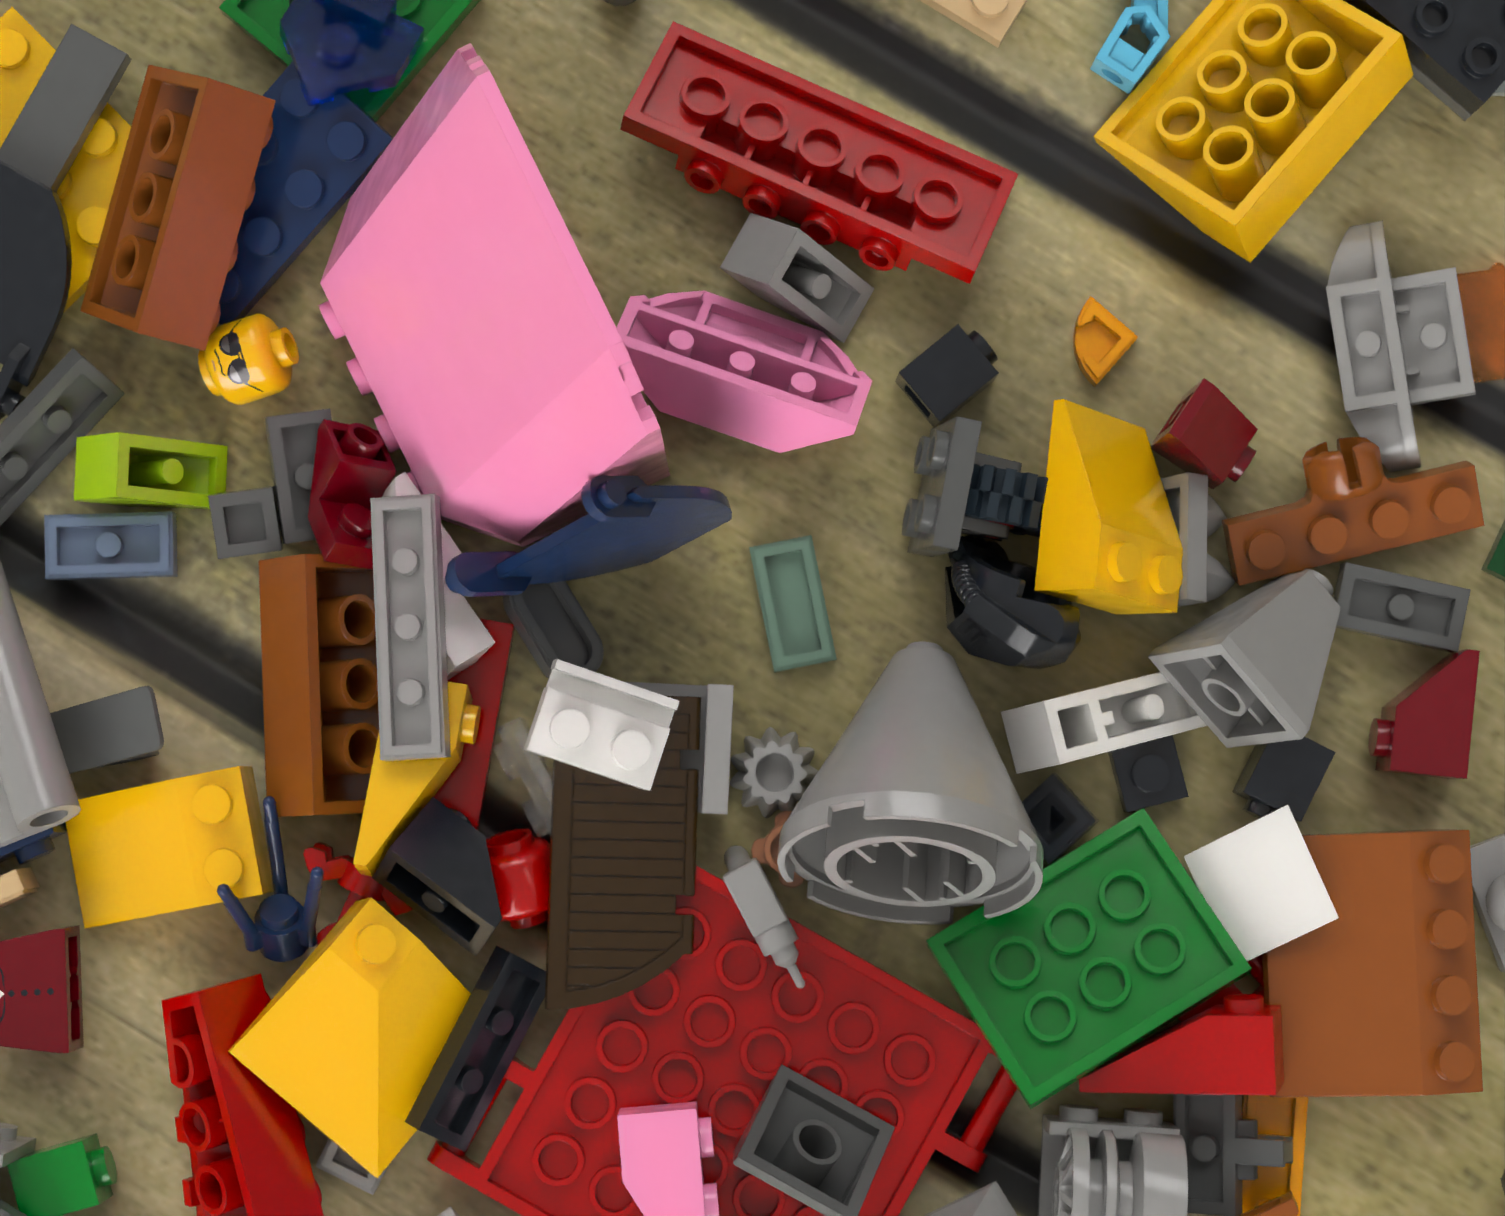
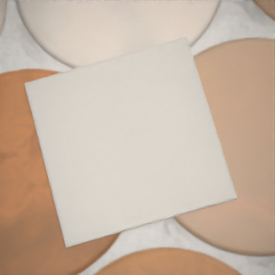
M1289 805L1184 856L1197 888L1246 961L1339 918Z

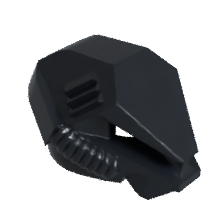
M960 536L958 550L948 553L951 566L945 567L946 624L949 631L965 651L976 657L1014 667L1043 669L1066 662L1081 640L1079 630L1080 612L1078 607L1074 606L1071 601L1034 591L1036 568L1028 564L1009 560L1004 549L997 542L990 540L986 542L981 537Z

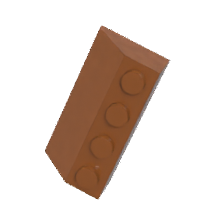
M148 65L82 302L81 312L139 334L206 350L209 336L215 331L220 319L219 300L227 273L233 268L237 259L238 244L236 240L243 215L251 205L255 195L254 176L261 151L269 142L272 134V112L276 100L211 78Z
M298 554L259 560L266 797L272 796L275 799L278 817L363 813L379 733L373 569L326 562L322 554Z

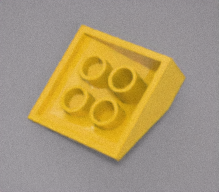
M372 897L355 901L228 1052L371 1175L378 1178L417 1131L416 1128L407 1124L405 1120L471 993L420 939Z

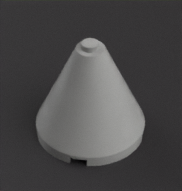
M926 641L913 642L905 649L893 655L780 831L777 860L779 872L786 882L794 881V872L807 880V898L821 905L847 914L886 922L953 924L954 907L984 903V917L988 919L1023 906L1035 897L1041 888L1044 859L1042 844L955 659L945 652L941 646Z

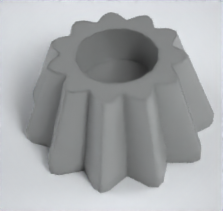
M772 727L766 729L761 739L746 736L744 739L745 752L731 757V762L738 772L729 783L732 787L743 791L742 807L747 808L758 805L764 818H769L777 809L780 811H793L796 802L801 799L818 770L810 765L814 756V749L811 747H799L796 732H790L780 737Z

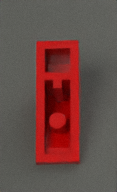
M1257 994L1224 996V1004H1216L1130 1047L1080 1078L1079 1092L1277 1095L1284 1084L1281 1005H1264L1263 996Z

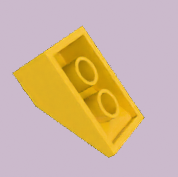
M1065 399L1054 400L1046 471L1048 482L1042 510L1034 591L1116 615L1177 613L1179 589L1183 579V547L1145 428Z
M252 766L220 769L78 799L81 811L78 815L65 822L84 929L221 903L223 901L217 893V887L220 884H227L238 899L274 892L269 854Z

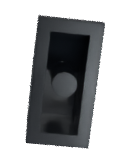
M432 797L388 849L372 878L473 955L477 956L502 920L485 835L472 826L465 815L455 809L446 807L436 798Z

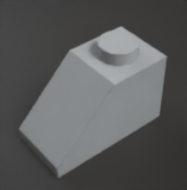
M750 213L720 266L723 271L759 298L842 343L847 339L874 291L871 285L799 228Z

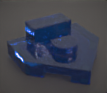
M293 0L280 20V36L287 54L291 55L300 78V87L309 107L334 101V95L368 88L371 93L395 87L423 42L424 27L396 15L397 0Z

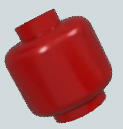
M525 828L505 831L486 839L502 917L501 921H509L513 929H525L546 921L548 918L550 843L544 838L534 837L532 831Z

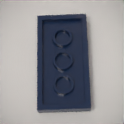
M300 53L263 95L264 97L276 100L272 112L273 130L269 142L261 151L254 176L255 195L251 205L244 212L236 240L238 244L237 259L233 268L227 273L219 300L220 319L218 323L220 325L244 318L356 191L393 139L383 127L307 57Z

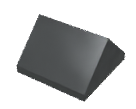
M781 1064L733 1151V1164L825 1216H858L895 1127Z

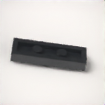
M495 947L405 1120L407 1124L464 1152L466 1151L545 998V970L501 947Z

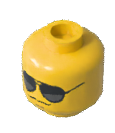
M255 313L217 326L215 331L209 336L206 350H199L198 353L200 372L207 388L213 395H222L225 400L235 405L253 402L280 393L288 388L292 379V365L297 364L299 361L298 347L289 329L286 327L279 329L271 318L261 313Z

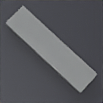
M436 494L370 498L380 760L401 761L449 758L451 755L440 497Z

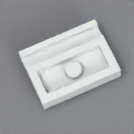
M554 659L550 668L552 670L547 685L543 689L524 750L650 791L670 732L669 726L680 701L577 665Z

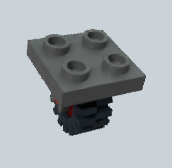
M956 416L932 428L929 437L922 436L916 450L914 473L921 474L922 478L918 499L910 498L904 513L902 535L910 537L907 552L935 557L957 551L961 534L997 541L1008 539L1009 532L1015 535L1025 536L1027 534L1033 537H1040L1042 510L1048 478L1038 477L1037 474L1029 472L1021 473L1022 463L978 453L977 446L982 421Z

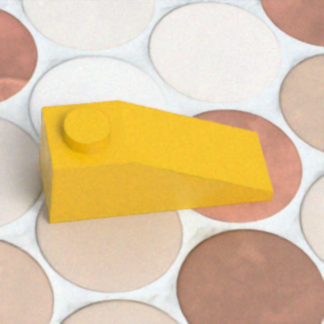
M448 682L451 757L382 761L380 760V736L378 733L353 861L354 866L361 875L373 876L391 845L431 798L435 796L460 763L464 743H475L481 707L471 705L472 696L467 684Z

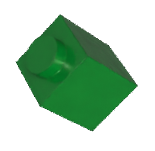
M97 1133L35 1150L7 1165L18 1209L27 1216H61L99 1205L113 1196L111 1185L117 1182V1171L113 1155L108 1146L100 1147Z

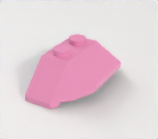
M707 291L667 293L650 299L646 295L630 296L617 325V330L643 386V392L660 412L778 453L854 435L872 384V380L863 371H857L849 357L824 332Z

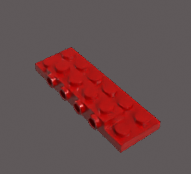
M674 21L628 105L620 128L624 132L678 155L675 169L683 172L686 182L699 192L714 194L719 189L742 198L743 206L749 213L769 219H774L778 214L800 224V229L820 245H831L837 240L859 250L860 259L873 269L888 271L895 266L906 271L911 259H914L968 284L971 283L1018 177V173Z

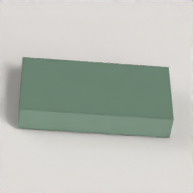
M812 535L749 547L774 673L837 660Z

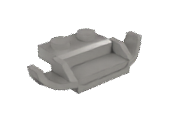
M1383 220L1351 226L1346 231L1335 254L1326 287L1345 412L1359 436L1367 438L1379 447L1382 464L1389 472L1421 468L1412 405L1476 395L1456 267L1392 278Z

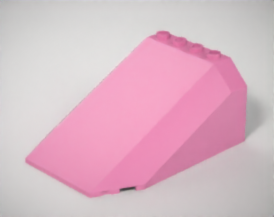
M469 43L457 49L351 196L320 282L328 301L318 306L335 340L346 335L356 357L346 362L347 367L362 396L373 392L384 413L374 418V422L389 452L392 453L401 448L411 469L406 474L421 495L436 494L440 497L441 520L524 547L589 514L582 503L581 491L585 483L601 475L638 476L647 485H651L670 476L661 428L650 405L647 406L641 394V391L644 389L625 344L490 70L484 64L481 57L477 56L472 44Z

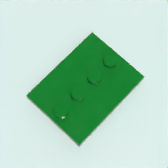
M1144 808L1043 869V881L1040 890L1035 897L1023 906L1011 912L987 919L984 917L983 905L926 940L927 947L1030 1109L1250 974L1252 969Z

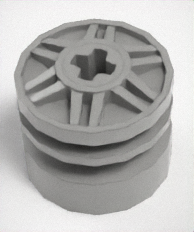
M1070 1127L1067 1130L1063 1153L1055 1169L1052 1216H1187L1188 1163L1186 1145L1182 1135L1139 1132L1134 1138L1129 1161H1119L1118 1146L1113 1130H1102L1100 1132L1095 1159H1090L1087 1129Z

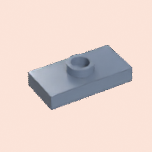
M173 511L44 515L45 579L79 580L178 577L177 513Z

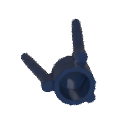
M267 796L263 800L274 895L265 898L260 903L253 922L227 884H220L217 887V893L242 931L246 949L250 952L260 949L265 958L275 962H286L302 956L308 947H314L318 943L315 926L324 872L320 867H314L311 870L304 907L294 897L289 895L276 801L272 796Z

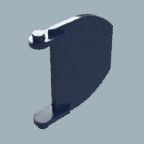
M601 475L586 482L582 487V503L589 514L519 553L515 551L465 552L459 554L448 563L445 582L452 592L462 596H509L524 592L529 584L568 581L615 572L652 562L730 521L732 519V511L727 497L715 489L700 486L647 485L638 476Z

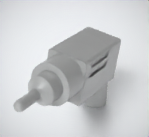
M731 846L724 854V862L728 872L724 873L723 880L764 957L771 955L777 966L788 969L795 985L798 988H803L805 981L795 964L799 952L794 942L799 938L758 859H751L747 850L742 846Z

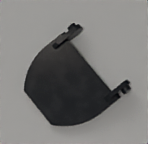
M1 160L0 363L3 364L0 372V419L6 415L9 416L26 398L19 393L23 385L28 387L34 379L58 328L67 303L72 268L70 234L57 191Z

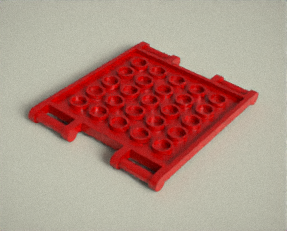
M696 865L695 895H676L675 914L694 915L693 954H684L664 972L644 985L621 996L597 1004L569 1008L535 1069L514 1056L466 1151L464 1152L445 1142L436 1141L427 1156V1160L434 1166L522 1216H644L622 1181L617 1120L619 1109L697 1101L698 1117H711L714 1157L702 1158L704 1184L717 1183L719 1216H825L733 1164V1151L777 1070L783 1064L895 1127L858 1216H899L935 1149L975 1172L980 1171L988 1156L983 1150L1017 1088L1001 1064L962 1137L959 1138L947 1132L946 1129L987 1054L990 1053L997 1057L977 1024L966 1016L788 917L799 938L794 942L799 952L795 964L805 981V986L798 988L787 968L777 966L771 955L764 957L724 880ZM509 1080L524 1090L482 1165H480L465 1154L503 1086Z

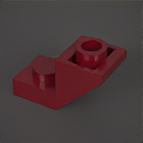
M323 419L317 434L308 520L324 561L373 569L370 498H381L397 471L379 431L361 423L345 424Z

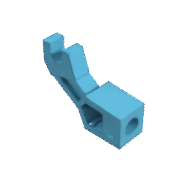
M1131 0V7H1125L1096 56L1090 70L1129 95L1171 37L1168 33V0ZM1139 24L1141 32L1145 33L1150 41L1146 54L1120 38L1121 35L1127 34L1131 25Z

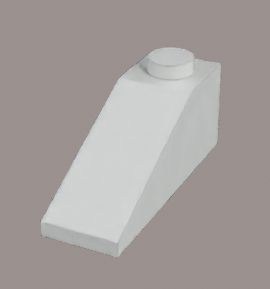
M1161 672L1001 712L1016 774L1072 762L1207 726Z

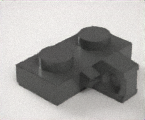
M1173 1094V1125L1180 1129V1135L1183 1136L1187 1153V1213L1219 1216H1238L1242 1214V1180L1258 1179V1166L1285 1167L1286 1163L1292 1164L1293 1137L1258 1134V1120L1242 1119V1095Z

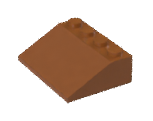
M1424 829L1302 835L1339 918L1262 954L1264 1005H1281L1284 1084L1277 1095L1269 1096H1427L1483 1092L1469 830Z

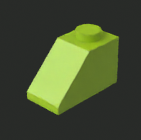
M123 432L77 437L74 501L128 507L210 509L208 496L226 492L228 446Z

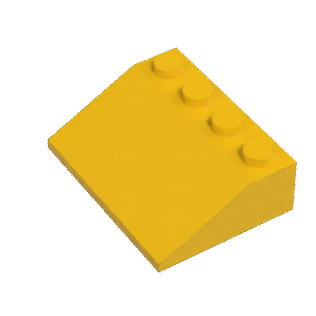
M1212 0L1093 137L1096 143L1203 233L1251 263L1414 74L1403 35L1343 0Z

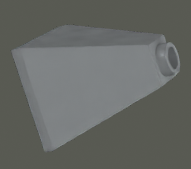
M1304 569L1302 572L1277 577L1159 645L1150 653L1148 658L1226 748L1300 740L1310 730L1341 607L1332 597L1334 591L1328 579L1315 570Z

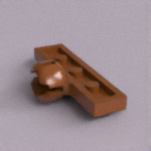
M1365 437L1337 439V451H1328L1327 442L1310 448L1302 459L1307 489L1304 497L1298 501L1222 520L1232 577L1239 586L1485 526L1475 465L1465 460L1396 478H1387L1383 472L1379 447Z

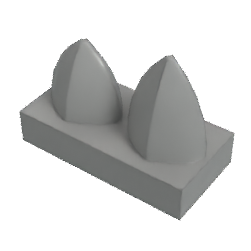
M1186 472L1161 478L1183 547V579L1179 589L1178 607L1205 603L1217 599L1226 593L1234 585L1235 581L1228 570L1207 553V537L1220 528L1222 520L1227 519L1218 503L1208 494V476Z

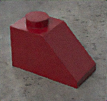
M1203 378L1182 397L1151 444V449L1185 472L1207 475L1208 487L1214 489L1222 484L1226 478L1236 482L1244 473L1256 454V450L1248 446L1258 429L1214 384Z
M1465 649L1449 653L1382 707L1381 719L1374 718L1372 721L1368 741L1370 756L1377 757L1376 771L1445 779H1467L1480 651Z

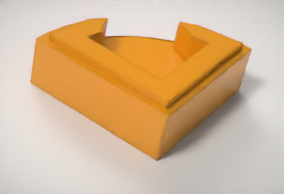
M1091 296L1077 317L1073 332V348L1080 370L1085 378L1096 387L1137 340L1138 336Z

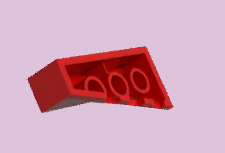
M261 973L162 1000L170 1079L173 1085L183 1089L184 1104L179 1111V1116L175 1117L177 1142L188 1145L192 1168V1177L182 1180L185 1206H196L197 1216H324L321 1206V1190L313 1176L305 1145V1128L297 1114V1110L228 1052L271 1001L270 996L265 991Z

